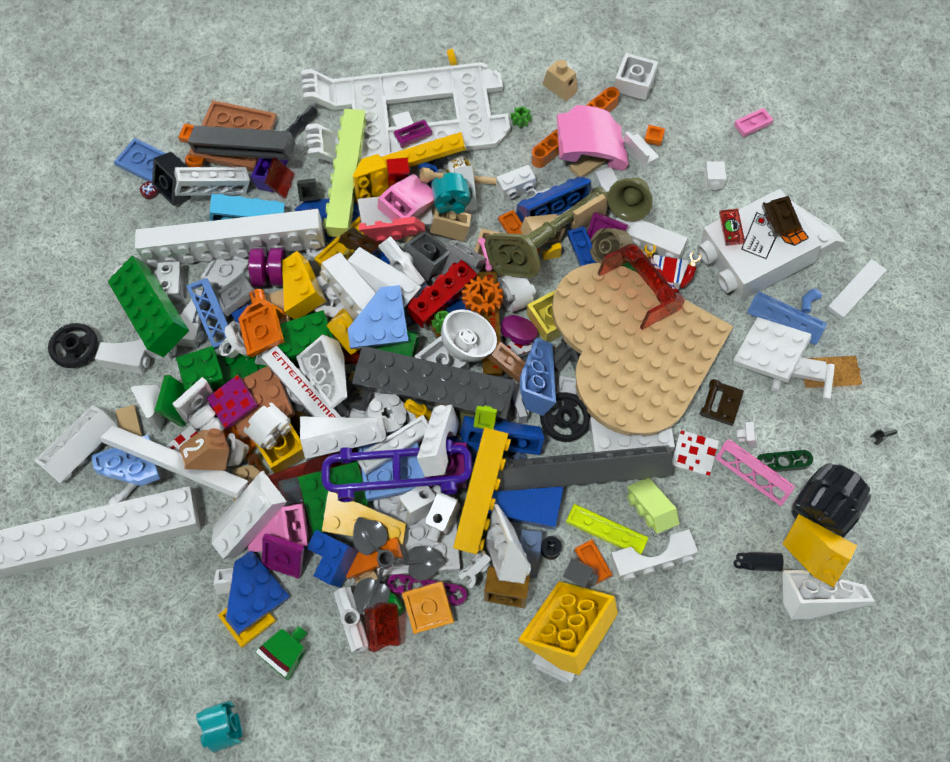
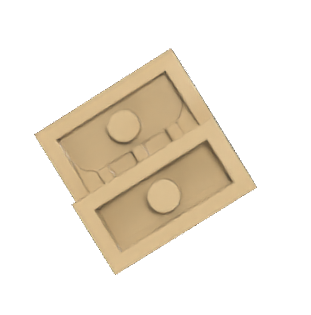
M603 194L573 211L572 229L585 226L587 230L594 212L606 216L607 199Z

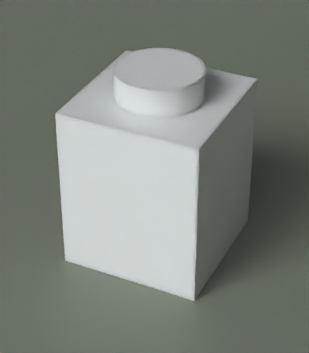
M706 162L704 169L705 189H723L726 181L724 162Z

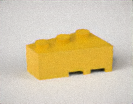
M296 251L282 260L284 312L292 319H297L325 303L326 299L309 261L302 254Z

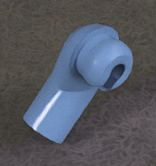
M811 289L802 296L801 311L805 313L811 312V302L813 300H820L822 297V293L818 289Z

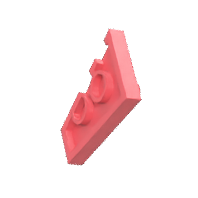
M416 217L393 219L392 223L375 221V225L366 226V223H359V231L376 241L384 242L390 236L393 240H400L409 235H416L419 232L425 231V224Z

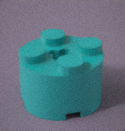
M451 172L443 174V177L440 179L437 177L433 180L431 187L437 212L447 213L454 211L456 214L463 213L471 201L467 179H464L460 173Z
M228 700L202 709L201 712L196 714L198 725L201 726L202 735L200 736L203 748L208 747L213 753L236 746L242 742L238 740L243 737L240 717L238 713L233 714L231 708L235 706L231 701Z

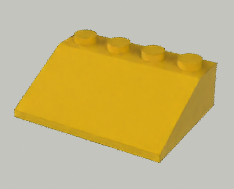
M559 581L518 639L519 643L559 669L580 675L618 615L615 597Z

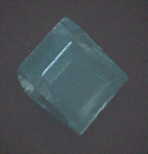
M297 477L278 481L279 491L287 501L285 505L303 501Z

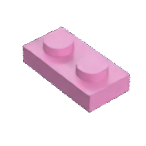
M762 108L736 120L734 126L745 137L771 125L773 119Z

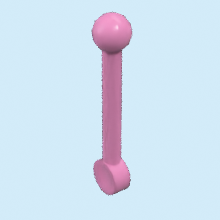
M479 238L478 244L482 248L484 257L487 258L485 269L490 272L493 267L489 263L485 249V239Z

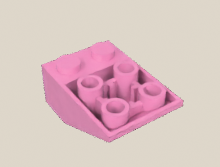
M412 174L387 189L378 198L377 209L391 221L407 217L418 218L434 203L432 189L424 182H421L415 174Z
M305 503L283 506L248 545L249 552L262 551V538L265 533L303 546L308 545L310 539Z

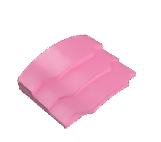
M576 105L568 113L557 115L559 156L561 160L576 162L581 154L606 158L608 168L626 169L628 166L627 150L624 148L621 126L615 122L608 111L591 106Z

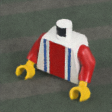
M646 244L644 246L646 257H644L643 272L647 279L674 294L678 293L679 288L686 287L692 281L697 268L695 265L700 261L701 254H699L697 260H693L692 255L694 251L691 252V262L688 264L689 261L659 255L652 257V253L656 251V246L653 244V250L649 252L647 251Z

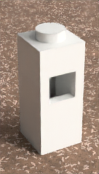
M473 166L454 167V173L462 174L463 178L468 181L471 201L464 212L474 213L473 210L477 209Z

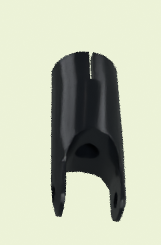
M770 552L738 553L736 560L733 562V565L738 569L782 572L784 564L782 553Z

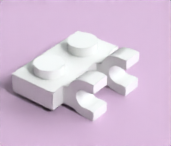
M483 548L466 567L458 572V577L461 580L465 576H470L467 580V585L470 589L476 582L475 575L480 571L483 573L490 566L491 563L489 561L491 557L489 553Z

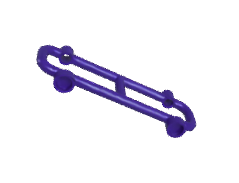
M446 440L447 456L453 453H461L464 457V472L461 475L401 480V457L418 456L420 448L352 453L351 448L345 447L340 449V454L330 455L324 460L321 480L326 490L338 493L339 502L354 501V491L440 485L442 494L452 495L457 493V484L467 481L472 475V456L467 447L453 445L452 440ZM392 458L393 480L337 485L330 482V466L335 462L350 463L357 460Z

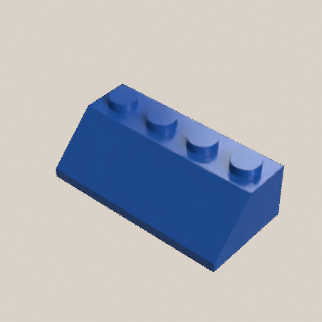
M579 176L569 179L559 186H553L550 190L543 193H537L534 197L520 201L517 204L516 214L522 223L525 217L550 214L560 215L590 194L591 181L588 178Z

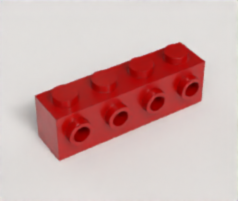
M463 260L453 263L447 273L441 274L436 278L432 286H426L418 298L414 297L410 300L407 314L423 329L435 319V314L444 311L462 295V290H465V284L470 285V279L476 281L478 274Z

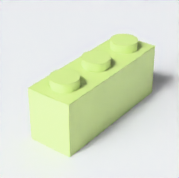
M650 478L627 486L629 493L627 500L629 504L636 508L640 517H644L649 528L652 527L658 534L679 525L676 507Z

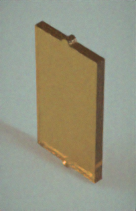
M856 356L806 358L835 365L832 387L862 385L861 369L858 367ZM803 379L805 388L824 387L825 382Z

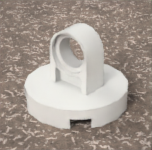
M234 321L225 327L227 338L219 346L220 354L227 358H234L239 353L250 357L246 352L240 324ZM231 344V351L227 354L226 349Z

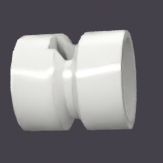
M209 404L195 412L188 420L195 429L200 428V431L212 428L224 430L223 424L218 417L215 418L216 413Z

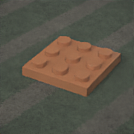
M268 366L242 379L259 407L235 424L243 441L250 438L244 432V428L248 429L251 425L248 423L249 419L264 405L268 408L270 407L269 403H273L288 418L295 416L284 384Z

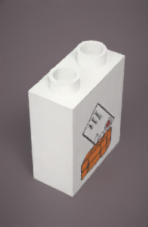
M781 189L731 213L733 217L736 215L733 219L741 223L739 230L736 232H729L723 226L728 219H731L729 218L731 214L705 226L703 229L701 244L697 246L698 253L701 254V259L706 265L713 262L718 269L717 280L725 293L733 291L739 301L815 263L822 243L796 209L795 212L802 226L801 231L786 235L781 234L774 238L762 209V203H768L771 200L785 197ZM727 233H731L732 239L727 238Z

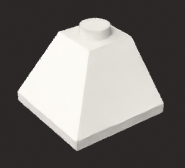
M141 385L131 387L146 418L157 433L161 432L166 418L154 411L160 393L159 386Z

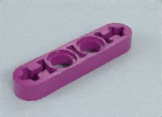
M395 574L389 577L387 585L392 593L402 595L405 592V586H398L397 589H394L392 584L397 579L400 580L401 584L405 585L406 581H409L408 590H411L414 583L426 586L439 581H419L408 575ZM444 583L445 589H450L449 593L456 594L457 591H460L463 598L460 597L456 601L454 596L448 595L450 605H463L467 600L465 588L460 585Z

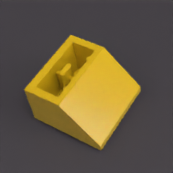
M379 154L363 158L353 174L356 203H358V199L379 197L389 189L387 165Z

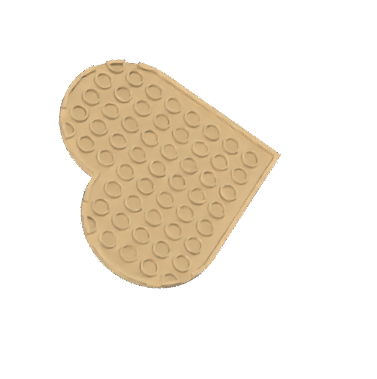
M592 263L572 270L560 281L552 301V317L556 329H559L563 335V340L581 354L575 369V387L579 399L586 406V411L597 422L614 432L631 436V434L642 435L643 437L655 435L667 428H671L679 421L733 328L727 322L635 271L620 265Z

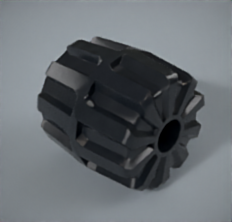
M827 463L819 468L805 483L793 503L792 515L796 519L800 514L844 538L859 521L871 499L870 487L859 474L846 466Z

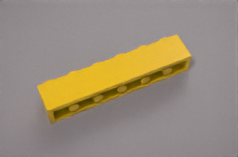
M484 427L453 545L454 549L477 554L478 550L482 551L485 539L481 537L483 530H488L490 519L487 518L488 510H493L495 499L492 498L493 491H498L500 479L497 478L498 471H503L506 460L502 458L504 450L508 451L511 439H507L508 433Z

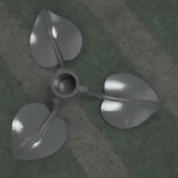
M358 517L353 529L354 545L363 555H370L376 550L378 553L377 562L380 566L377 581L372 578H364L355 586L354 599L359 614L368 615L375 613L387 603L390 595L389 588L385 584H380L384 569L392 568L395 562L409 565L408 572L410 576L416 580L424 581L434 576L444 564L442 556L431 548L416 546L408 551L407 557L409 561L398 559V557H394L391 551L379 549L387 541L388 534L385 527L377 521Z

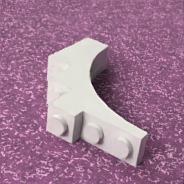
M196 289L194 294L202 296L203 290ZM192 299L180 314L189 332L164 358L147 350L142 340L139 339L124 343L101 342L95 360L100 367L144 374L145 369L149 367L150 358L171 361L172 356L177 352V345L198 348L200 342L202 343L204 340V332L200 327L202 322ZM203 301L200 309H206L208 303Z

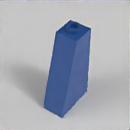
M563 487L493 492L492 498L495 499L494 504L499 505L508 520L555 531ZM488 510L487 516L489 517L492 514V511Z

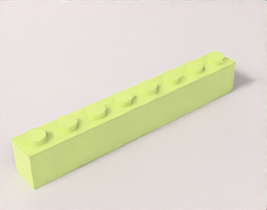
M344 109L343 116H340V126L342 127L341 130H338L339 144H336L335 147L337 158L333 159V169L335 170L334 173H331L332 188L328 190L330 202L326 204L327 218H324L323 228L326 229L327 236L340 237L351 229L355 202L353 174L361 161L366 128L365 110Z

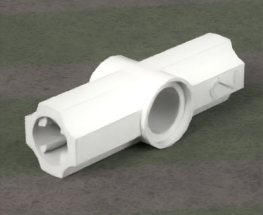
M391 236L378 246L389 259L390 266L408 276L419 286L425 281L414 267L413 257L409 253L403 252Z
M351 587L340 588L333 593L351 652L359 653L369 648L362 619L359 615ZM349 616L357 617L353 624L346 623Z

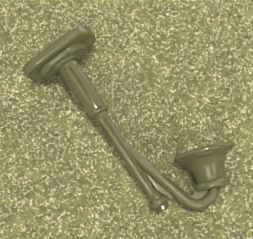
M624 178L616 181L608 192L602 187L594 188L590 195L553 221L544 222L541 227L527 235L491 234L485 240V249L490 264L502 276L535 277L541 269L537 249L549 238L554 237L557 230L574 219V210L603 194L608 201L611 212L618 218L629 222L642 220L650 213L653 206L648 184L641 178Z

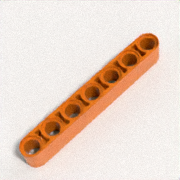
M608 87L585 106L600 108L610 113L618 105L619 90L615 87ZM558 129L533 148L531 162L534 167L543 168L559 155Z

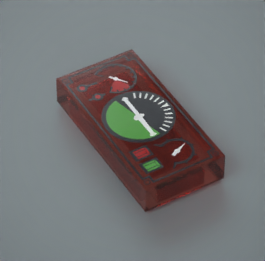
M738 208L720 210L719 217L725 246L744 244L745 239Z

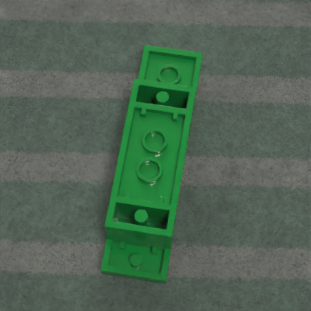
M324 310L280 324L284 342L277 346L297 368H300L296 356L321 335L333 338L332 333L326 326L328 322ZM214 346L176 357L185 392L203 377L214 393L235 376L239 375L243 379L267 366L255 364L256 356L251 358L240 353L234 358L218 356Z

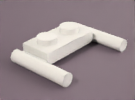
M801 358L791 377L825 382L823 400H831L835 365L826 364L824 361ZM773 378L772 391L779 392L781 380Z

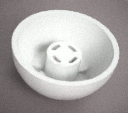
M455 310L449 313L443 321L441 328L443 345L456 359L464 362L480 361L489 356L495 349L497 344L496 333L491 324L481 315L469 310Z

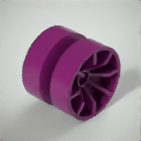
M283 247L270 248L268 256L265 248H251L248 271L253 287H266L268 279L272 286H283L282 260L286 258V252Z

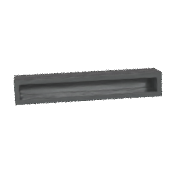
M194 125L188 140V144L194 153L290 160L296 144L291 133L287 131L226 128L220 126L210 127L205 125Z

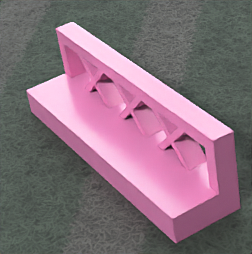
M731 439L725 441L722 449L715 457L716 460L780 506L783 505L796 488L795 485ZM727 450L735 456V461L728 462L721 456ZM743 462L752 469V473L744 474L741 472L739 463ZM760 474L767 479L769 485H759L756 475ZM772 487H778L786 493L781 500L773 494Z

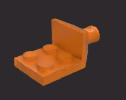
M255 289L254 293L252 291L249 293L252 304L247 306L238 318L246 352L251 358L284 342L279 320L286 317L287 314L277 306L266 301L265 293L262 289Z

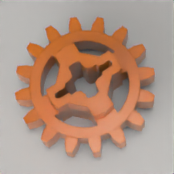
M477 276V281L470 279V285L465 284V290H462V301L465 303L466 310L471 308V311L478 312L479 315L485 313L488 316L489 311L495 313V307H501L500 302H503V289H500L499 283L494 284L493 278L488 281L487 276L483 280Z

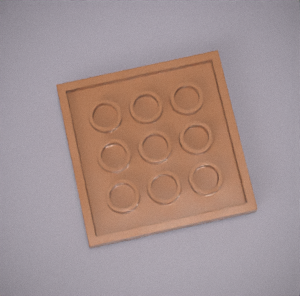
M212 100L201 126L273 130L277 114ZM192 148L188 155L204 157L206 162L229 167H246L247 171L252 172L260 159L255 157L194 153Z

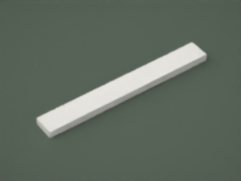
M116 426L109 428L100 437L102 443L235 498H238L248 486L247 480L222 470L184 469L179 452Z

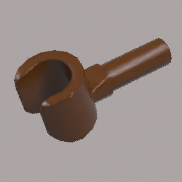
M257 453L246 455L249 465H256L259 472L264 471L266 474Z

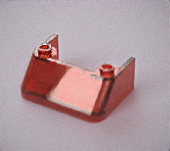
M629 244L604 256L597 273L599 276L630 262L661 303L647 311L640 326L642 330L682 308L684 297L647 252L636 245Z

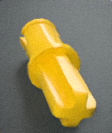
M407 399L403 405L405 410L414 414L416 418L423 415L429 423L432 411L427 409V406L424 404L420 405L411 399Z

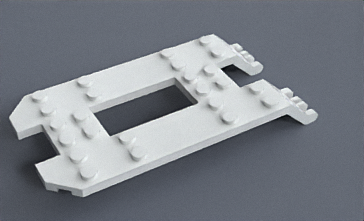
M482 62L331 79L313 69L301 71L303 79L302 91L305 92L303 100L305 102H315L332 111L351 108L365 110L366 128L361 160L375 154H379L380 157L459 132H462L466 147L464 151L494 148L510 132L508 114L491 115L487 93L503 91L501 73L488 69L487 65ZM453 97L456 120L427 123L432 131L431 136L403 148L400 147L393 132L408 125L389 127L386 104ZM316 123L306 125V133H308L306 136L307 147L310 148L308 149V157H319L333 163V159L337 158L335 147L336 144H339L338 133Z

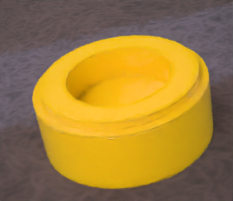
M453 48L448 49L447 56L450 66L457 65Z

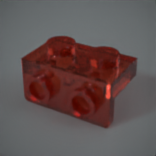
M380 602L364 610L369 651L377 652L388 645H401L397 604Z

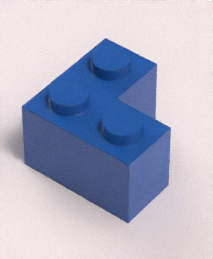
M315 530L307 546V549L322 556L313 576L329 585L341 588L359 551L318 530Z

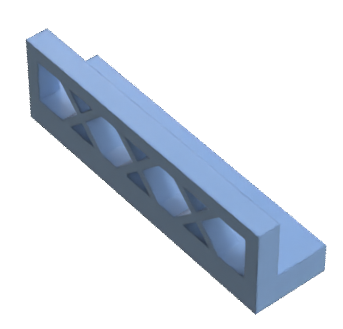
M208 278L186 286L211 345L218 349L224 340L215 343L213 338L217 332L223 334L224 339H226L225 327L228 323ZM202 286L204 290L202 296L193 293V289ZM203 301L211 306L208 312L200 309ZM209 317L217 320L215 327L207 325Z
M760 291L755 295L747 313L755 317L810 333V343L817 345L827 325L826 322Z

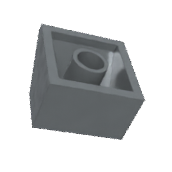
M422 231L404 245L405 252L413 257L414 267L426 282L443 269L450 254V251L446 249L447 246L427 231Z

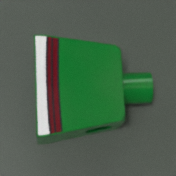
M297 626L290 635L283 629H280L261 645L255 653L289 681L307 651L300 642L308 633L300 626Z

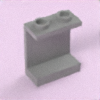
M458 240L449 242L446 249L450 251V254L440 275L447 273L449 267L460 260H463L478 274V272H481L487 258ZM438 276L433 277L432 281L435 282Z

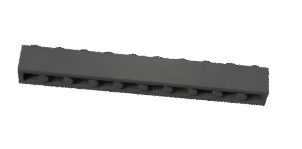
M669 445L507 460L505 461L503 471H498L497 478L500 479L498 491L494 490L493 492L555 486L566 487L567 485L584 486L587 483L625 482L628 479L645 480L649 477L665 478L673 475L672 452Z

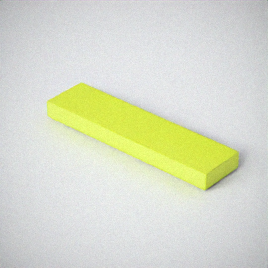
M576 504L573 505L566 520L567 524L621 549L632 547L640 555L648 540V537Z

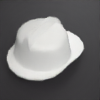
M230 433L226 439L229 447L226 466H238L246 457L249 446L235 439L234 434Z

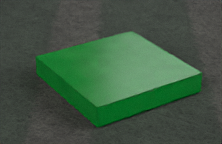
M164 375L154 410L181 427L185 426L186 422L181 418L173 403L185 393L183 383L171 375Z

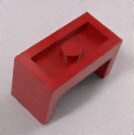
M408 157L386 159L388 188L408 177L410 173Z

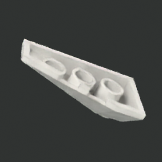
M791 201L792 205L822 243L817 259L846 243L834 228Z
M784 570L782 573L783 604L792 620L817 618L871 605L875 602L867 587L863 584L841 579L833 588L814 576L809 575V571Z

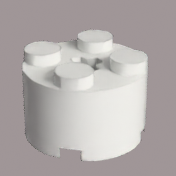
M502 276L497 279L500 289H503V306L510 313L526 308L527 304L533 302V295L536 294L534 285L529 283L528 278Z
M381 394L370 402L364 417L382 418L386 436L388 437L401 428L406 421L407 412L403 406L404 403L397 395Z
M269 403L270 407L268 408L265 405L261 407L249 419L248 423L251 424L249 428H244V432L261 449H272L276 445V440L279 436L286 435L291 429L289 426L290 419L273 403Z

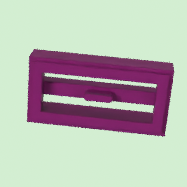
M425 119L396 130L393 134L400 147L403 148L431 136L432 131Z

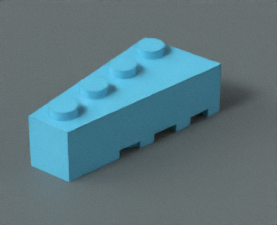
M211 194L209 221L284 213L285 203L275 200L267 201L258 198L251 199L241 196Z

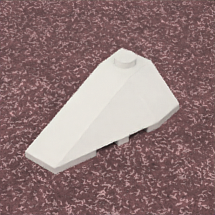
M360 247L348 259L351 266L375 293L380 287L400 285L404 310L407 308L410 300L417 296L421 288L408 276Z
M321 335L296 357L301 372L319 390V394L327 404L334 408L347 398L344 355L339 341Z

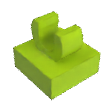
M485 405L484 407L477 406L473 427L482 429L485 427L494 430L497 409H492V407Z

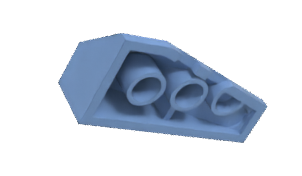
M536 337L520 375V393L526 410L542 416L556 404L553 344Z

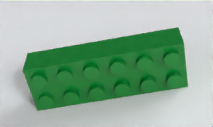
M132 255L107 281L147 350L164 358L189 332L186 324L148 264Z

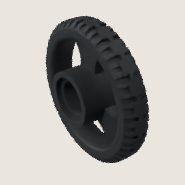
M70 323L59 328L53 333L54 335H52L48 343V353L51 359L57 365L64 368L83 366V364L88 363L95 356L98 349V338L95 332L89 326L81 323ZM82 331L86 334L82 338H79L77 334L69 332ZM57 343H61L62 348L66 351V355L62 359L56 353ZM85 345H90L88 351L82 357L75 359L85 352Z
M568 392L557 393L556 401L563 400L564 406L560 407L555 415L545 413L543 416L540 415V422L543 430L551 438L561 442H572L585 434L590 425L591 416L577 395ZM576 404L583 413V424H578L575 421L576 411L573 406ZM562 413L567 414V415L569 416L570 420H569V421L563 420V419L561 418V414H562ZM556 424L562 429L570 428L571 434H559L551 426Z

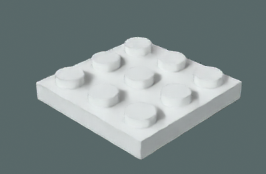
M757 317L736 354L733 363L745 369L788 383L811 340V334Z

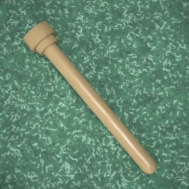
M421 168L420 181L429 182L437 177L440 179L445 173L433 172L430 168ZM474 176V183L496 185V178Z

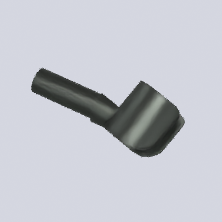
M878 429L870 437H875L877 441L874 444L879 445L886 437L895 435L898 432L896 429L887 432Z

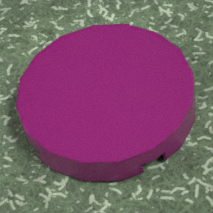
M517 315L505 317L500 326L506 338L509 336L512 342L520 345L531 344L538 334L537 328L531 321Z

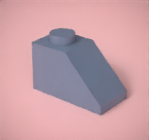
M521 530L520 543L531 566L530 578H537L542 532Z

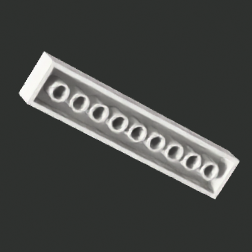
M318 209L137 229L135 234V249L143 262L152 268L157 267L158 263L180 261V263L191 264L198 261L208 262L212 258L224 260L233 256L244 258L249 256L251 248H265L267 254H269L270 248L283 247L285 252L326 247L325 229L323 228V222Z
M188 486L0 530V578L201 531L196 494Z

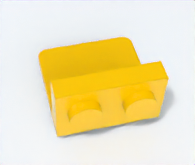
M342 308L326 326L339 340L343 348L352 355L361 348L350 349L347 330L354 320L346 309Z

